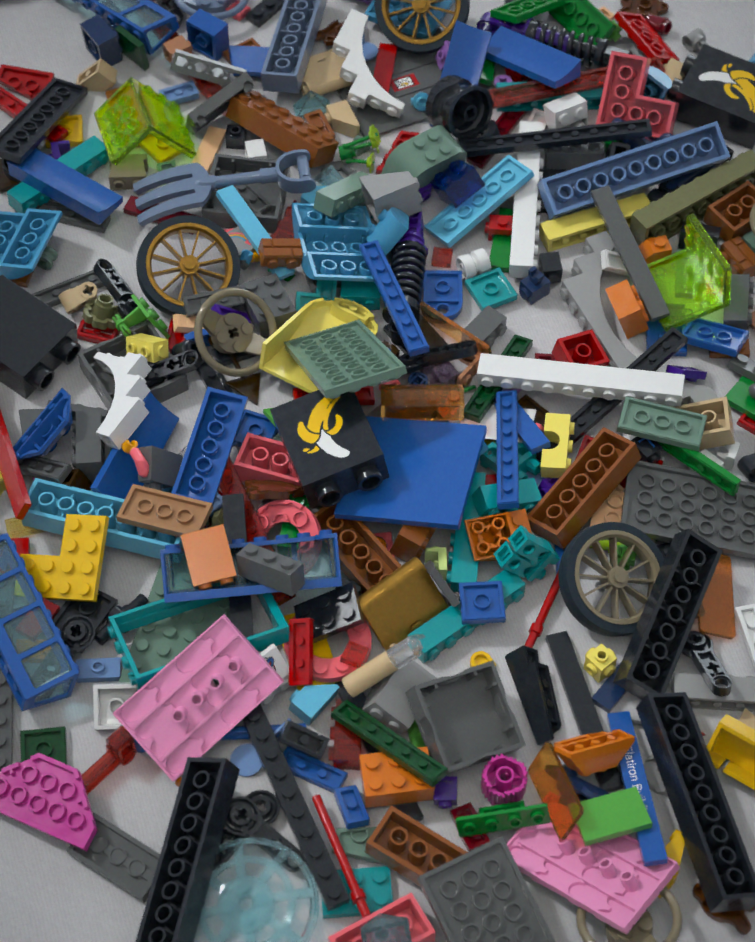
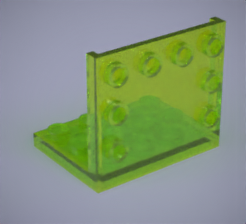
M132 77L94 112L109 159L114 165L125 159L149 134L191 159L197 154L194 148L195 144L189 135L190 132L184 123L185 119L181 115L180 106L175 101H169L162 93L158 94L149 85L145 86Z
M694 213L686 216V237L684 238L686 249L647 264L670 311V316L658 320L666 332L672 327L677 328L730 305L732 268Z

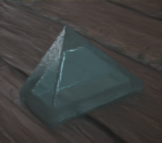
M310 90L293 105L295 116L304 119V114L319 109L325 114L326 105H329L330 102L328 99Z
M379 913L360 927L362 942H411L409 923L406 917Z

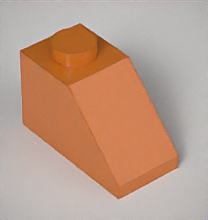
M666 235L648 238L638 246L649 268L670 263L672 248Z

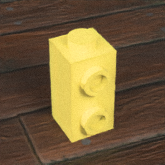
M143 333L126 336V353L142 354L147 358L148 362L155 363L169 357L168 339Z

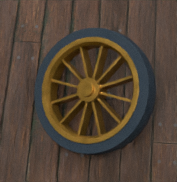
M375 0L376 18L386 38L398 48L417 54L439 51L444 45L445 40L451 41L456 20L466 24L470 11V0H455V12L431 6L445 0H396L412 4V7L390 13V0ZM430 9L453 14L449 25L445 27L430 12ZM414 10L398 28L395 27L391 19L392 16ZM418 13L412 38L402 34L400 31ZM427 13L444 28L441 33L434 37L431 35L426 16ZM423 14L429 38L416 39Z
M182 215L164 220L147 234L138 250L136 272L141 290L151 304L170 316L173 314L186 315L183 301H180L186 279H190L193 294H197L193 276L208 291L214 290L198 273L223 280L219 289L237 286L240 278V258L233 240L219 225L203 217ZM182 233L197 234L191 255H187ZM178 234L183 258L165 240L166 238ZM199 235L212 242L198 257L193 256ZM162 243L178 261L153 253L158 245ZM214 246L218 248L223 257L204 262L198 261ZM152 259L177 267L152 272ZM224 262L225 275L199 267ZM180 272L163 289L158 286L154 279L156 276ZM182 277L184 280L177 300L167 295L165 291Z

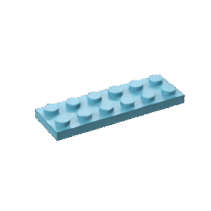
M508 154L424 226L426 231L448 248H451L533 178V171Z

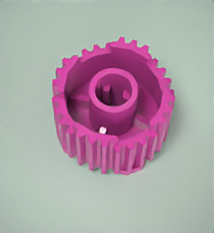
M500 754V756L496 755L495 758L491 757V761H488L487 765L484 766L481 777V790L492 806L518 802L523 799L527 787L528 771H526L527 768L524 767V763L517 762L516 758L513 760L511 756L508 758Z

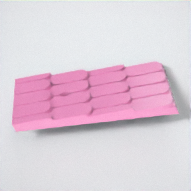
M223 614L112 714L174 782L183 774L188 757L203 756L278 688L284 680L229 618ZM214 679H217L219 684H215Z
M551 792L542 802V804H548L551 822L522 827L506 843L520 872L531 877L533 881L567 898L574 905L595 915V918L627 934L660 894L659 892L664 889L673 878V875L680 869L678 862L667 857L668 864L644 867L638 840L630 835L585 846L570 807L561 804L562 797Z

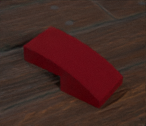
M471 802L450 810L456 828L457 817L477 814ZM486 833L461 837L468 852L490 842Z

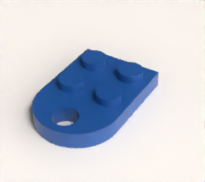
M425 270L423 280L424 312L431 319L440 322L455 319L462 311V271ZM441 309H445V310H447L448 312L445 313V314H442V313H439L438 311L441 310Z

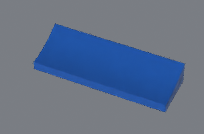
M456 20L440 79L448 75H458L468 80L472 85H479L492 32L477 29Z
M500 26L491 37L486 59L554 89L581 75V59Z
M35 149L21 164L7 161L9 175L98 225L123 203V196L38 149Z
M207 387L171 493L209 502L214 505L248 402V397Z
M149 392L143 400L149 414L128 440L129 442L132 440L137 441V448L155 446L163 449L180 418L165 408ZM112 448L90 488L93 492L125 499L133 484L143 486L144 483L138 480L137 468L131 455L125 453L122 448L120 450Z

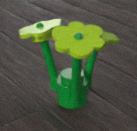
M374 125L369 127L368 136L339 146L341 161L346 160V164H366V167L370 168L369 172L371 174L374 171L375 164L374 152L370 154V157H367V160L353 159V157L356 156L357 149L369 146L379 153L381 139ZM370 139V142L359 144Z

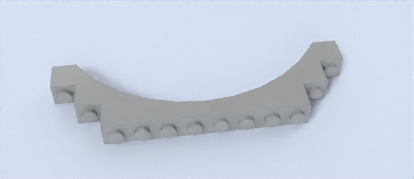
M607 231L585 238L584 256L574 259L573 268L571 269L573 277L562 280L560 296L563 300H566L570 312L573 315L575 314L581 329L585 331L592 329L610 360L608 367L627 368L637 357L627 350L613 333L604 315L600 299V283L605 272L601 266V251L605 249L614 251L615 248L611 237ZM684 382L682 405L718 398L711 387Z

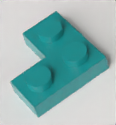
M316 280V293L297 291L296 311L298 312L304 305L315 299L323 298L324 301L334 300V297H336L337 280Z

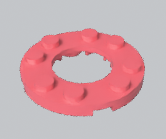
M275 500L263 505L257 510L258 512L252 520H249L246 524L247 542H254L255 537H266L271 528L283 522L296 526L299 533L310 532V536L319 535V530H321L320 524L312 511L292 500ZM322 540L300 543L297 556L298 561L304 565V576L315 566L320 556Z
M365 619L363 624L346 630L349 637V646L340 656L332 659H323L313 655V681L324 683L342 681L343 677L367 662L371 653L372 637ZM289 642L284 643V651L289 662Z

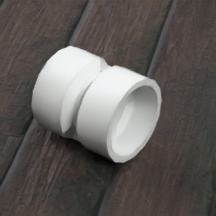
M483 248L471 251L470 255L464 254L456 257L457 271H462V279L464 281L475 277L477 274L480 275L491 270L489 256Z

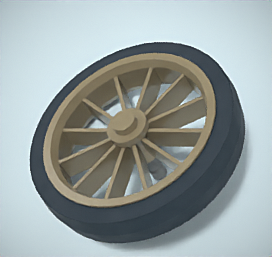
M605 522L588 527L571 540L561 557L558 578L562 598L574 618L587 629L610 637L631 635L638 624L663 564L664 557L656 544L644 532L631 525L620 522ZM609 540L610 562L599 541ZM617 542L628 547L619 565L617 561ZM590 546L593 547L602 566L585 555ZM632 551H634L642 563L626 571L624 566ZM581 561L601 575L579 574ZM642 565L644 566L648 579L629 578V572ZM580 579L599 580L595 583L594 589L584 594ZM627 583L647 584V596L645 597ZM605 589L596 608H594L585 596L596 590ZM611 592V617L600 613ZM626 592L643 604L638 612L635 611ZM619 598L630 618L619 619Z

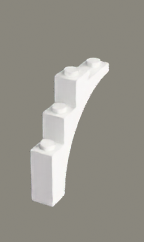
M351 9L332 48V52L337 56L346 58L341 66L339 77L353 83L349 90L347 101L351 105L364 109L367 103L372 108L380 109L388 115L400 119L405 103L392 97L378 84L365 62L362 36L367 25L368 16Z
M97 352L93 357L103 371L114 376L115 394L111 408L96 434L106 446L120 450L122 443L129 439L149 414L143 400L151 390L146 385L144 378L152 368L147 363V358L139 353L128 352L125 357H117L110 353Z

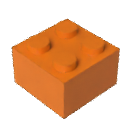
M626 279L605 289L627 339L649 330L646 322L650 320L634 285L630 286Z

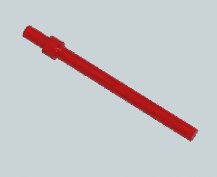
M559 570L535 623H532L528 631L530 634L524 646L533 648L537 637H540L544 630L543 624L560 589Z
M319 794L312 797V801L349 885L352 901L354 904H357L360 914L364 918L371 914L365 901L367 897L364 890L358 885Z

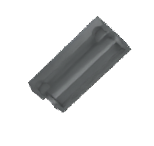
M244 72L188 113L185 126L192 135L228 109L230 99L233 96L251 92L254 86L253 79L247 72Z
M93 812L97 832L88 850L84 851L70 845L66 850L67 853L145 903L150 892L160 854Z

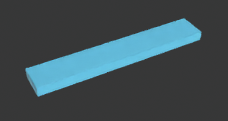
M233 185L216 191V197L259 255L258 247L261 238H271ZM287 267L269 269L272 274H277L279 280H283L295 273L294 269Z

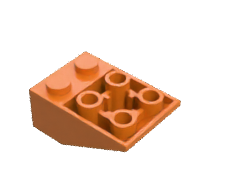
M526 509L464 520L474 562L497 561L494 553L505 541L510 542L508 538L520 525L532 534Z

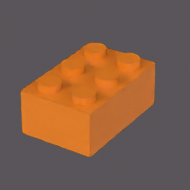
M427 746L418 747L420 750L429 755ZM384 753L359 755L365 808L433 800L434 787L428 785Z

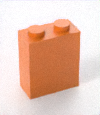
M224 524L180 535L194 588H199V591L212 588L211 584L220 582L221 585H226L234 582L233 579L237 578Z

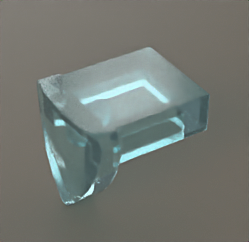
M332 165L315 177V180L323 186H329L344 179Z

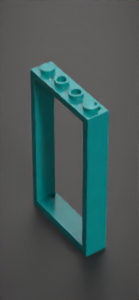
M220 582L212 584V586L225 587L228 586V584L221 585ZM256 594L274 628L246 637V639L258 652L265 650L272 644L278 646L289 642V626L272 594ZM225 598L165 603V600L161 599L110 616V626L107 627L110 638H115L114 646L117 654H122L123 656L121 657V662L124 670L128 669L130 672L128 673V678L131 686L136 685L137 690H139L166 665L140 674L122 633Z

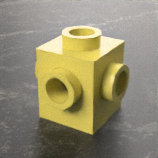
M602 643L596 648L592 647L585 654L586 658L583 669L598 683L615 672L617 657L613 650L606 648Z

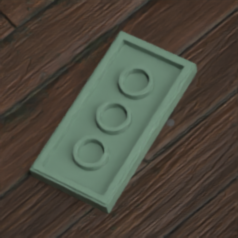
M626 396L617 432L699 451L707 415Z

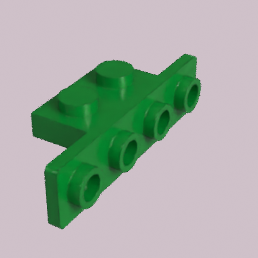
M524 801L478 808L479 814L456 818L459 837L551 822L547 803L525 806Z

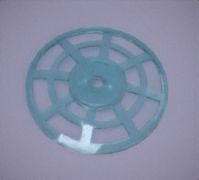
M242 838L220 845L218 853L234 846L235 858L221 864L211 875L208 889L211 886L220 892L217 905L204 908L203 905L199 920L200 926L209 941L226 942L233 931L238 934H245L246 942H256L255 933L268 925L276 932L264 942H278L283 936L291 942H309L318 921L319 894L315 880L300 856L281 843L265 838ZM243 844H263L280 850V852L272 861L258 856H244ZM288 857L294 860L307 880L308 888L294 890L289 877L280 868L281 864ZM245 863H257L266 866V868L259 877L246 875ZM236 866L237 878H234L227 884L217 879L223 871ZM274 873L278 874L286 891L273 893L266 884ZM310 898L309 918L305 930L299 936L289 928L295 914L296 899ZM243 900H252V906L249 910H241L240 905ZM288 901L287 913L283 923L273 917L275 903ZM219 915L225 925L216 937L210 930L206 918Z

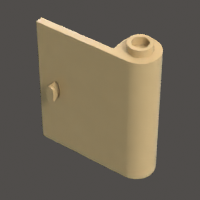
M332 49L310 56L301 85L303 96L312 99L353 85L352 82H347L342 77H339L341 66L346 58L337 56L332 52Z

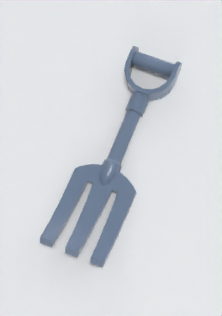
M305 149L285 152L279 156L275 167L262 168L259 171L222 176L209 175L206 169L199 163H191L172 167L147 176L133 184L134 192L137 195L158 186L161 187L135 199L136 208L141 211L162 201H168L137 215L138 224L143 227L176 212L204 207L211 196V191L230 185L238 186L277 182L281 189L289 193L311 192L316 188V182L311 177L308 162L311 158L310 153ZM297 165L300 178H289L282 174V172L290 166Z

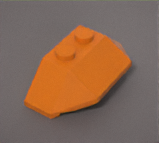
M620 729L612 730V732L584 734L555 742L554 751L567 767L576 771L578 775L590 776L592 773L605 772L607 769L617 767L634 743L635 736Z

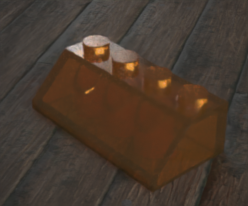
M380 384L381 417L410 420H464L465 403L462 384Z

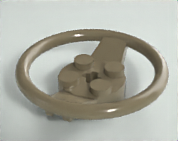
M228 288L211 295L200 307L194 325L195 342L200 355L211 368L227 376L243 377L260 370V359L255 364L241 369H233L221 365L206 349L202 327L209 333V336L211 335L213 347L224 354L245 352L261 356L262 344L266 339L254 333L253 325L242 315L237 313L221 315L211 310L210 307L225 297H244L254 302L264 313L269 326V337L277 330V325L271 309L258 295L245 289ZM229 330H232V332H233V337H231V338L229 337V336H230V334L228 333Z
M665 886L659 893L670 906L673 920L671 931L663 942H676L681 932L682 913L677 899ZM578 907L576 924L583 942H596L587 929L586 910ZM647 909L627 934L605 923V933L608 942H657L653 937V919Z

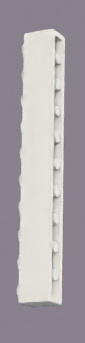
M520 121L519 133L542 131V122ZM544 149L519 151L517 154V160L531 169L534 177L518 189L514 195L509 277L525 278L529 275L528 271L534 266L537 268V260L534 259V256L538 255V245L535 244V241L539 240V230H535L536 226L539 227L540 215H536V213L540 212L541 201L537 200V197L541 198L537 184L543 177V172H539V169H543L544 158H540V155H544Z
M485 353L480 354L477 370L478 384L486 387L498 386L505 389L543 391L544 393H562L568 396L599 397L606 400H625V397L628 396L670 407L682 406L685 375Z

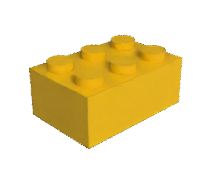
M726 714L719 721L707 745L714 767L717 769L728 759L730 762L723 772L755 790V729Z

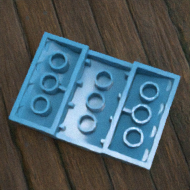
M292 203L294 238H300L303 253L301 266L310 279L374 282L359 250L360 244L368 243L366 231L372 224L366 206H355L334 217H330L314 209V204Z
M27 208L25 213L0 211V276L4 275L11 280L24 277L34 271L63 214L62 211Z

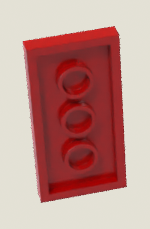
M616 12L614 18L618 22V26L626 31L627 36L637 44V48L647 58L651 59L652 64H667L671 58L680 60L641 14Z

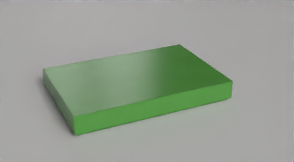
M636 786L570 804L571 813L585 846L652 828V821Z

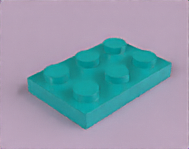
M389 867L352 868L359 887L364 890L367 897L365 901L371 914L393 902ZM339 869L337 872L350 898V902L327 911L322 900L323 919L361 916L357 904H354L350 896L351 890L343 871Z

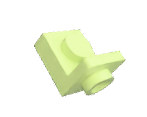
M433 546L425 548V562L429 560L434 562L438 572L447 581L446 547Z

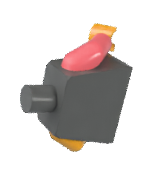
M126 439L122 443V450L130 454L135 462L139 482L148 484L149 488L160 491L162 488L174 486L183 459L182 455L155 446L137 448L138 442L135 440L129 442Z

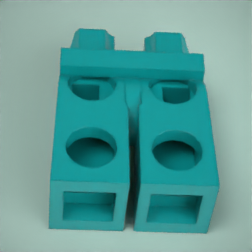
M495 440V443L491 442L487 445L489 449L480 456V465L485 469L490 468L497 474V440ZM518 442L519 480L528 479L526 474L528 471L533 475L541 472V463L536 459V453L532 455L522 442Z
M522 525L508 538L510 542L505 541L494 553L502 569L523 578L526 577L530 582L535 578L541 580L546 575L545 567L548 564L556 565L560 560L559 555L552 548L549 541L529 533Z

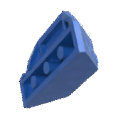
M61 388L13 446L17 460L46 456L56 448L59 439L68 434L73 421L71 395L65 389Z

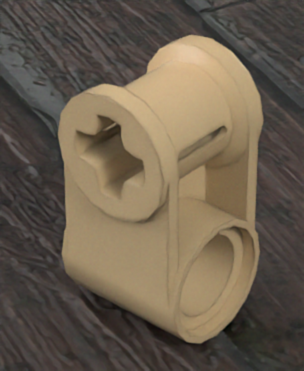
M84 282L79 286L62 292L58 296L67 314L77 312L85 307L86 303L97 298V286L94 283ZM88 290L89 293L92 292V295L89 296L88 293L85 294V291Z

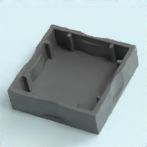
M215 153L211 175L222 176L235 174L236 172L259 171L262 168L275 167L277 160L249 159L242 156ZM290 167L286 168L282 172V174L289 178ZM277 182L251 184L272 205V210L268 213L261 214V212H258V214L254 213V215L268 233L278 234L287 192L281 189ZM223 188L211 191L208 202L202 207V217L216 223L221 228L231 229L238 227L216 197V191Z
M149 320L131 328V334L127 332L129 336L143 333L160 337ZM123 333L113 339L102 341L77 353L81 370L108 411L111 408L115 394L114 376L103 371L93 357L97 352L125 357L127 355L126 337ZM183 374L169 380L166 378L164 382L152 385L149 388L150 392L160 403L189 390L187 375Z
M494 661L465 669L453 676L440 677L415 685L405 692L424 744L428 747L429 756L447 767L448 774L489 761L491 757L495 758L496 755L500 756V754L506 755L526 746L515 715L507 703L505 689Z

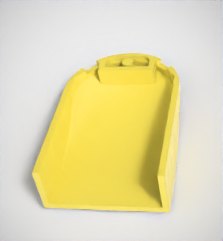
M334 297V300L327 301L319 298L310 301L263 342L259 369L308 393L317 391L319 389L286 351L284 342L359 319L377 336L378 324L374 320L375 316L361 304L344 298Z

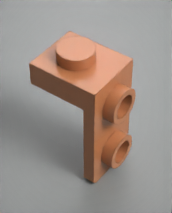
M478 351L474 356L459 359L468 367L457 377V390L471 383L478 370L481 352Z

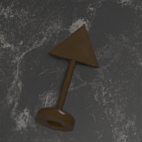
M229 330L228 333L230 334L229 337L231 338L233 337L232 330ZM210 336L208 342L212 346V348H214V344ZM228 354L235 368L241 369L234 354ZM261 372L225 382V384L239 394L248 397V400L258 405Z

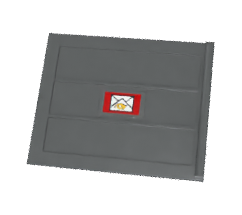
M442 27L437 28L432 37L443 31ZM397 47L389 94L405 103L403 113L399 119L388 115L380 109L372 108L367 103L364 109L349 103L360 125V132L363 137L369 135L368 132L371 125L377 128L380 135L428 119L426 110H417L411 105L410 98H413L419 92L429 95L433 86L440 80L442 70L439 69L435 60L438 51L417 54ZM377 56L372 60L365 61L372 76L374 75ZM352 85L336 90L342 101L347 100Z

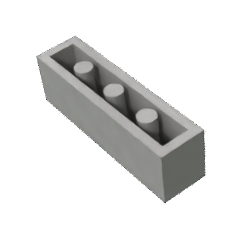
M679 672L673 675L671 693L686 692L692 708L744 711L747 708L750 712H755L754 676L734 677L729 675L732 680L731 692L727 696L720 697L711 692L701 674ZM716 684L718 687H726L723 684Z

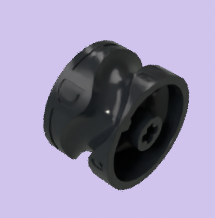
M448 75L440 79L431 89L426 101V115L430 124L434 127L442 125L451 136L459 140L479 136L488 126L493 113V101L490 93L485 88L477 84L472 85L468 80L458 75Z

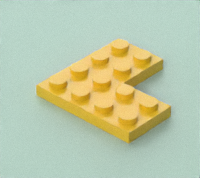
M66 514L60 556L20 554V557L24 559L28 574L32 575L34 585L43 598L97 602L109 517ZM16 579L14 596L26 598Z

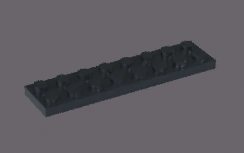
M54 77L0 132V158L21 164L87 95L88 88Z

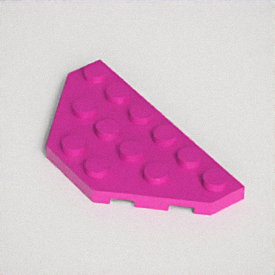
M41 753L31 756L26 761L16 762L1 769L0 814L84 851L88 850L97 832V827L81 772L78 769Z

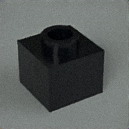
M227 125L226 149L245 150L246 129L241 125Z

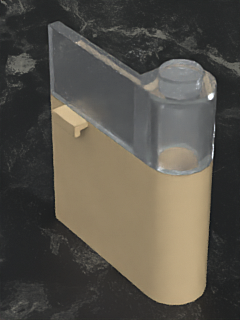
M424 634L411 635L397 644H391L388 650L343 677L342 682L347 692L352 697H356L421 656L423 645L420 641L425 638Z

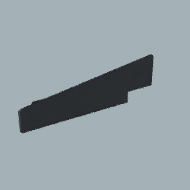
M522 645L506 654L505 660L536 743L542 746L554 740L553 735L560 730L562 724L549 667L539 663L538 651L536 649Z

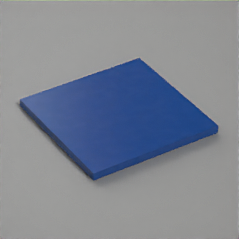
M366 416L383 452L389 478L384 479L373 490L362 491L359 489L344 495L336 505L334 511L335 518L459 530L487 433L486 425Z

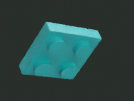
M500 267L465 280V287L481 311L488 305L494 309L517 300L518 294Z

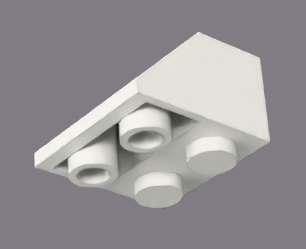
M576 92L543 104L545 122L549 129L589 125L587 101Z

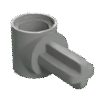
M696 28L683 36V46L689 51H700L703 44H707L703 30Z

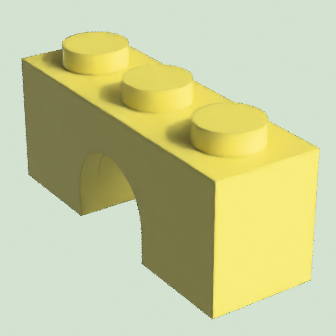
M546 413L544 435L550 442H555L558 446L553 449H542L541 477L560 478L572 464V458H568L569 453L573 452V440H570V435H574L575 422H571V414Z

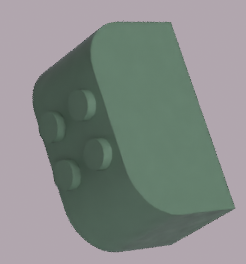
M437 125L398 145L388 156L381 174L409 171L412 177H416L419 182L420 188L418 190L430 183L434 188L460 174L467 158V153L442 125Z

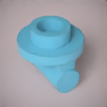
M424 92L417 93L413 98H410L411 105L419 111L426 110L428 94Z

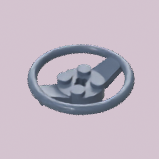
M236 0L174 1L177 7L190 16L200 8L223 20L240 13L246 7L249 0H241L236 7L226 11L228 5Z

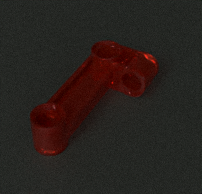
M121 725L106 738L107 752L81 775L87 795L120 764L125 766L135 757L137 753L134 743L135 739L124 726Z

